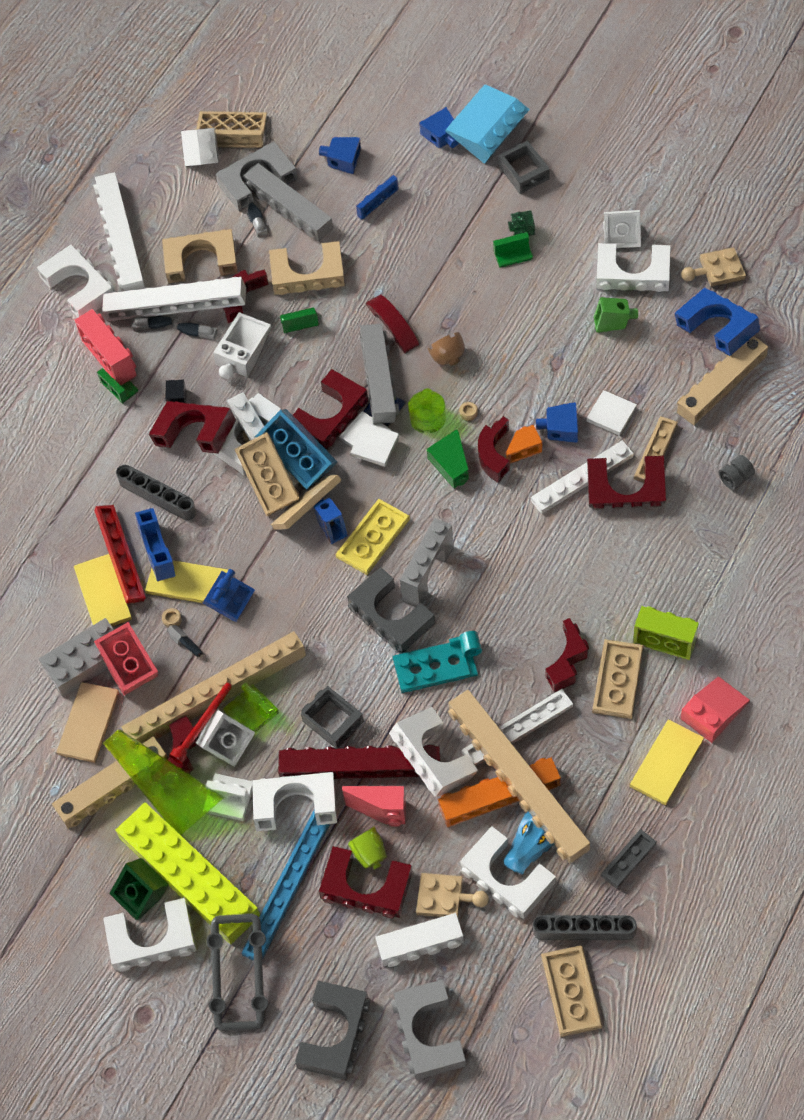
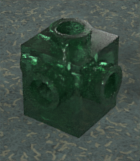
M531 210L511 214L508 228L509 232H513V236L525 232L528 233V236L535 235V223Z

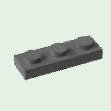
M640 829L601 873V877L618 889L654 848L657 841Z

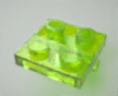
M244 683L241 686L243 692L225 706L223 711L226 715L256 733L279 713V710L253 684L249 686L247 683Z

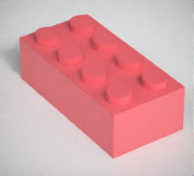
M91 309L74 320L84 345L116 382L123 385L137 376L135 371L137 367L131 359L133 357L129 348L125 349L123 347L124 344L119 336H114L111 326L105 325V321L100 313L96 314Z

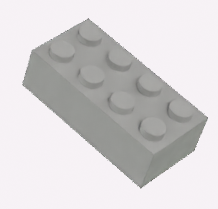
M106 618L39 658L43 669L62 697L79 688L81 682L87 683L108 670L94 643L95 640L114 630Z

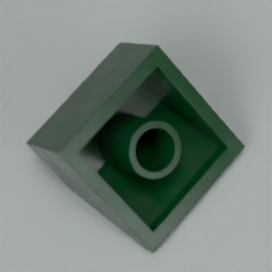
M139 858L124 865L109 894L137 921L162 898L169 884L142 858Z

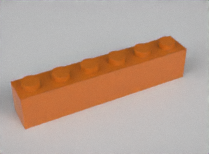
M552 757L548 759L541 758L534 764L529 765L548 790L561 786V777ZM496 777L484 779L474 786L462 787L455 793H445L438 798V806L448 828L520 800L517 796L513 797L510 794L505 781H500Z

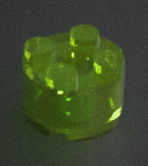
M429 388L423 389L412 396L408 402L411 426L421 433H424V431L434 433L444 426L446 419V407L443 397Z

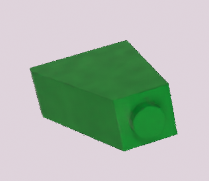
M456 429L426 449L427 459L453 489L464 485L469 479L468 466L459 431Z

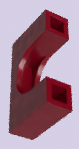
M333 369L322 379L321 387L322 392L342 404L339 413L331 418L319 419L298 408L293 414L325 449L334 444L336 437L344 432L347 424L355 419L360 408L364 407L368 402L366 388Z
M167 401L149 436L155 446L171 448L184 427L192 423L203 422L204 426L196 441L202 452L219 454L236 419L231 409L227 407Z
M664 455L644 457V485L639 491L630 495L617 493L611 488L607 478V458L587 459L589 506H593V509H604V506H612L614 509L624 508L623 505H631V508L643 507V504H650V507H661L662 503L666 502Z
M332 846L318 891L320 899L329 904H334V902L340 903L349 909H354V907L361 908L364 912L370 914L374 912L381 913L384 917L390 919L394 917L400 918L413 874L412 865L392 860L384 885L374 893L360 894L352 890L347 883L354 859L352 850Z

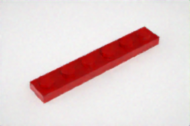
M114 505L96 506L94 511L125 602H144L146 596Z

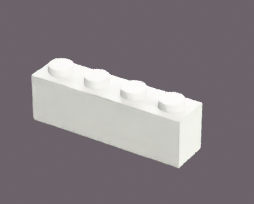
M456 913L375 937L383 967H394L399 965L401 961H414L419 959L421 955H434L439 953L441 949H454L459 947L461 943H464Z

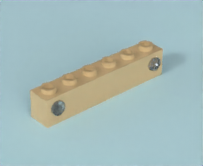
M753 336L731 356L727 355L723 361H719L715 365L714 370L703 376L702 381L698 385H693L690 392L678 400L677 413L692 425H695L767 357L768 346Z
M152 737L54 801L52 805L68 829L75 827L81 823L82 819L88 815L95 814L99 808L105 804L112 803L117 796L130 791L135 784L145 781L156 770L159 771L168 761V757L156 739Z

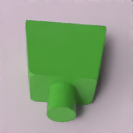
M600 297L593 317L596 333L626 328L629 319H638V309L629 308L628 300Z

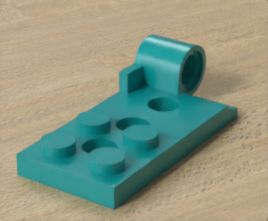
M467 631L459 637L449 639V643L393 655L392 658L401 694L478 676L473 658L482 653L478 632ZM451 658H457L459 659V663L456 665H452L449 663V660ZM437 662L440 664V667L438 669H431L430 664ZM413 667L421 668L418 674H414L410 670Z

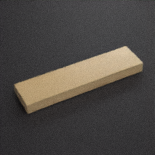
M660 416L636 470L634 480L644 483L645 456L665 455L677 428V421Z

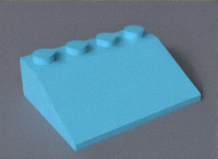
M485 84L446 128L445 132L485 164L523 120L530 109L517 98Z

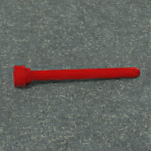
M226 683L182 745L174 748L169 754L175 762L179 764L184 763L187 758V750L231 690L232 685L230 683Z

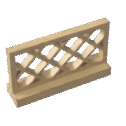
M200 111L197 127L194 130L215 128L218 147L263 148L267 112ZM203 118H211L207 122L203 120ZM222 118H228V119H227L226 121H224V122H222V121L220 120V119H222ZM239 118H244L241 122L237 121ZM256 118H262V120L258 121L257 123L254 121V119ZM215 122H217V123L219 124V125H217V126H215V127H212V126H211V124H213V123H215ZM232 122L235 124L231 128L227 126ZM248 123H251V124H252V125H251L250 127H248V128H246V127L244 126V125H246V124H248Z

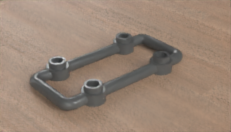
M255 914L216 916L211 921V934L208 935L206 940L208 947L211 948L213 998L209 1002V1010L214 1015V1025L220 1031L259 1029L264 1024V1010L268 1007V999L264 996L262 965V946L266 942V937L261 931L260 918ZM252 922L253 932L249 935V943L253 946L255 996L251 1000V1006L256 1011V1021L223 1023L222 1013L226 1009V1002L221 998L220 948L224 944V939L219 934V924Z

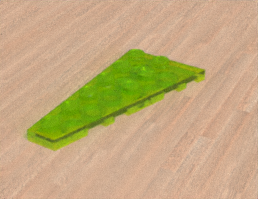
M120 729L103 742L164 820L181 836L225 798Z

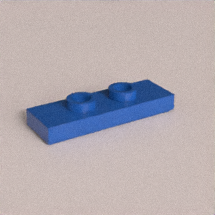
M394 175L391 176L370 195H367L356 206L357 217L361 220L364 219L399 190L398 178Z

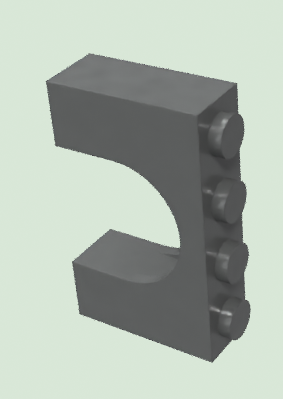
M380 567L347 596L348 608L354 614L358 613L366 625H371L379 637L386 638L394 650L398 649L403 653L435 624V615L420 603L407 616L399 620H387L379 616L376 612L378 603L395 588L394 578Z
M317 981L312 999L314 1007L340 1013L348 1021V1031L340 1043L331 1047L300 1042L295 1064L299 1069L347 1080L348 1073L352 1074L354 1068L352 1058L353 1054L357 1053L360 1040L357 1039L359 1032L362 1033L364 1030L365 1020H363L365 1012L369 1011L371 1000L368 999L366 991Z

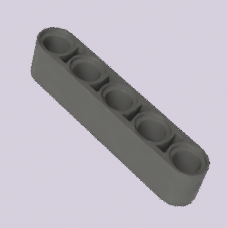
M121 465L117 468L116 476L121 487L184 520H191L196 516L194 501L187 495L129 465Z
M540 915L533 921V934L539 940H630L636 934L637 924L636 920L628 915ZM543 924L548 928L545 931H540L537 927ZM564 924L567 925L569 929L566 931H561L558 929V927ZM585 924L588 925L590 929L587 931H582L579 927ZM606 924L609 925L611 929L609 931H603L600 927ZM627 924L630 925L632 929L630 931H624L621 927Z

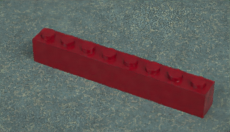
M428 744L423 747L431 758L441 762L440 746ZM392 745L385 746L384 748H376L374 746L355 748L347 746L344 749H336L334 747L315 749L307 747L304 750H296L294 748L279 750V777L333 772L334 779L420 777L401 749Z

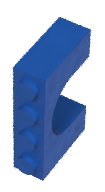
M703 288L675 312L677 326L689 333L710 318L724 317L729 319L730 322L714 335L716 348L729 356L760 331L759 318L756 314L748 312L743 307L732 303L729 299L723 298L707 288Z

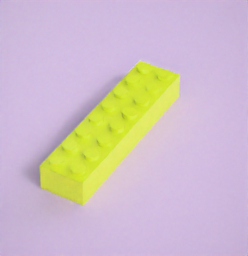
M146 802L116 829L119 839L139 858H142L181 898H185L187 904L209 925H211L212 919L219 915L255 914L260 917L258 908ZM252 922L219 924V934L231 945L252 925Z

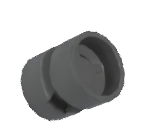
M738 455L730 462L731 465L726 464L718 472L722 482L729 489L734 490L743 481L752 477L755 474V469L748 458Z

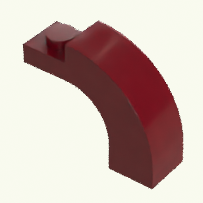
M245 269L233 276L242 278L246 286V294L252 290L269 285L265 269L251 274H247ZM242 306L223 308L227 323L233 322L239 312L243 314Z
M504 416L499 421H495L491 428L485 425L478 438L479 463L483 471L497 483L510 471V461L495 450L497 442L509 430V419Z

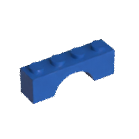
M150 508L136 512L138 530L156 580L161 581L175 577L173 561L168 548L164 544L154 509Z

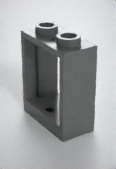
M529 141L518 144L516 147L498 155L499 168L519 194L550 180V168ZM528 155L537 166V169L520 177L510 163Z
M329 686L324 690L318 691L315 699L310 704L307 703L301 710L302 721L336 749L364 722L363 714ZM329 700L349 715L347 720L332 735L312 719Z

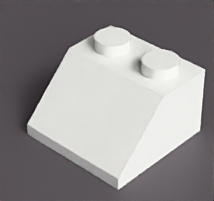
M215 128L181 131L185 166L219 163Z
M217 709L203 729L196 744L235 767L255 732Z

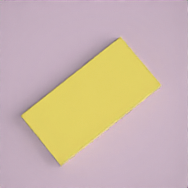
M378 499L336 553V558L368 575L408 523L410 516Z
M109 554L74 566L93 625L104 618L108 620L111 626L132 620Z
M173 561L175 577L157 581L153 569H151L145 593L203 603L221 571L227 573L228 569Z
M668 719L631 781L630 787L666 806L704 741V737Z

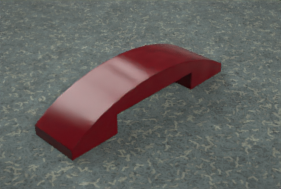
M380 294L366 302V306L374 316H378L394 336L396 344L404 354L420 345L405 319L383 295Z

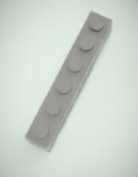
M259 163L243 175L244 184L250 191L257 194L260 200L266 201L272 209L278 210L284 218L290 219L297 228L303 229L309 237L320 241L333 229L332 218Z
M382 324L360 325V341L373 424L395 423V417L399 415L398 404L394 403V400H396V390L392 389L394 377L389 372L392 370L391 360L387 359V356H389V346L385 345L387 333L383 331Z

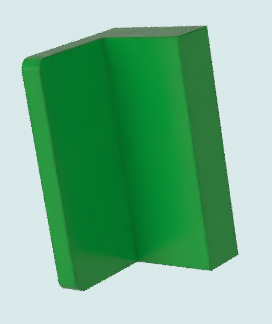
M527 232L493 241V252L500 268L533 259Z
M315 307L280 315L284 334L319 326Z
M103 368L97 372L100 382L122 404L138 392V388L130 380L120 385Z

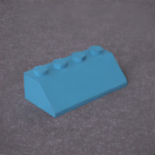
M287 409L279 410L255 436L257 438L266 432L269 433L285 468L306 489L325 476L337 463L333 456Z

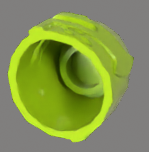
M375 826L348 843L355 858L365 869L373 867L375 870L381 867V862L387 857L384 842Z

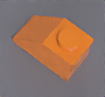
M534 424L524 426L515 432L506 451V459L510 461V464L542 452V441Z

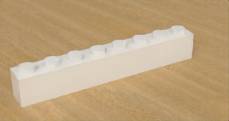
M113 172L95 177L96 184L93 186L95 194L100 196L97 198L99 208H103L100 214L102 221H106V224L103 225L105 233L110 236L107 238L109 248H113V251L110 252L113 262L116 261L117 265L113 266L116 276L120 275V279H117L119 289L124 291L145 289L116 174Z
M241 277L112 292L104 294L102 312L109 322L245 305L246 286Z

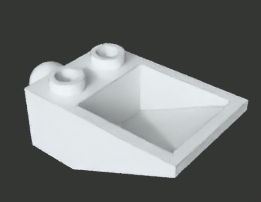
M240 312L238 313L213 352L215 365L220 367L219 375L223 379L231 378L233 372L245 377L249 376L259 358L271 324Z

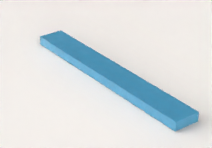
M313 810L259 917L261 931L266 937V942L262 946V960L330 824L317 825L315 810ZM248 939L241 954L254 960L253 946L249 943Z

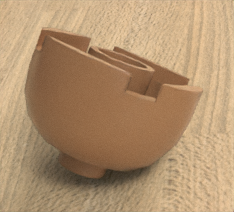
M459 332L454 333L455 336L452 338L450 335H447L434 342L432 349L428 347V351L435 362L441 365L449 364L450 366L460 362L459 358L464 354L465 344Z

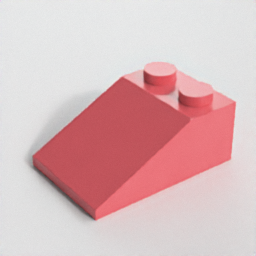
M129 622L94 641L123 696L158 677V670Z
M718 676L695 694L682 708L681 720L713 743L750 700Z
M342 786L346 806L381 823L389 824V826L398 827L401 824H406L404 786Z

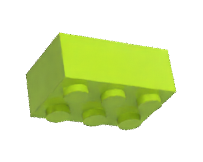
M641 606L634 625L633 644L644 645L643 647L690 660L697 640L699 622H695L691 618L678 617L671 612H661L650 606Z

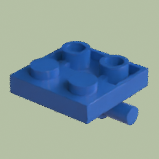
M229 569L227 573L221 571L204 599L203 604L237 622L255 589L234 578L235 571Z

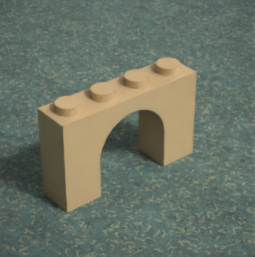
M232 229L162 239L165 274L168 284L186 281L184 262L191 253L199 250H207L217 256L220 276L238 273Z
M339 241L322 243L323 264L317 271L311 274H298L289 267L287 248L269 250L274 295L345 286Z

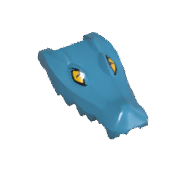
M529 812L522 818L511 849L504 859V864L507 868L520 874L525 872L531 862H535L541 857L543 852H547L554 845V843L550 844L547 841L543 829L536 827L532 821L533 817Z

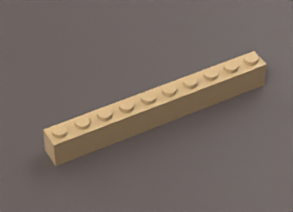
M295 631L121 726L126 739L134 750L152 737L155 739L160 738L171 731L169 724L185 715L190 721L205 713L226 683H230L232 688L222 703L306 656L304 645Z
M466 690L448 702V714L452 720L459 722L463 734L470 736L472 745L477 751L481 750L484 754L485 762L495 768V773L499 780L506 782L510 794L513 797L517 796L521 801L519 802L520 806L526 813L529 812L532 815V821L536 827L543 829L547 841L550 844L554 843L558 848V855L571 864L590 850L588 839L472 693Z

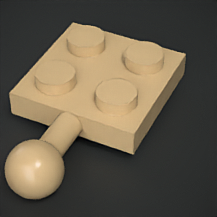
M734 247L700 254L699 259L703 268L693 269L686 267L681 272V277L685 281H692L695 276L706 274L711 287L745 280L746 277Z
M421 873L416 914L443 917L456 913L458 918L460 902H472L477 907H484L489 902V896L484 891H477L474 894L461 893L462 876Z

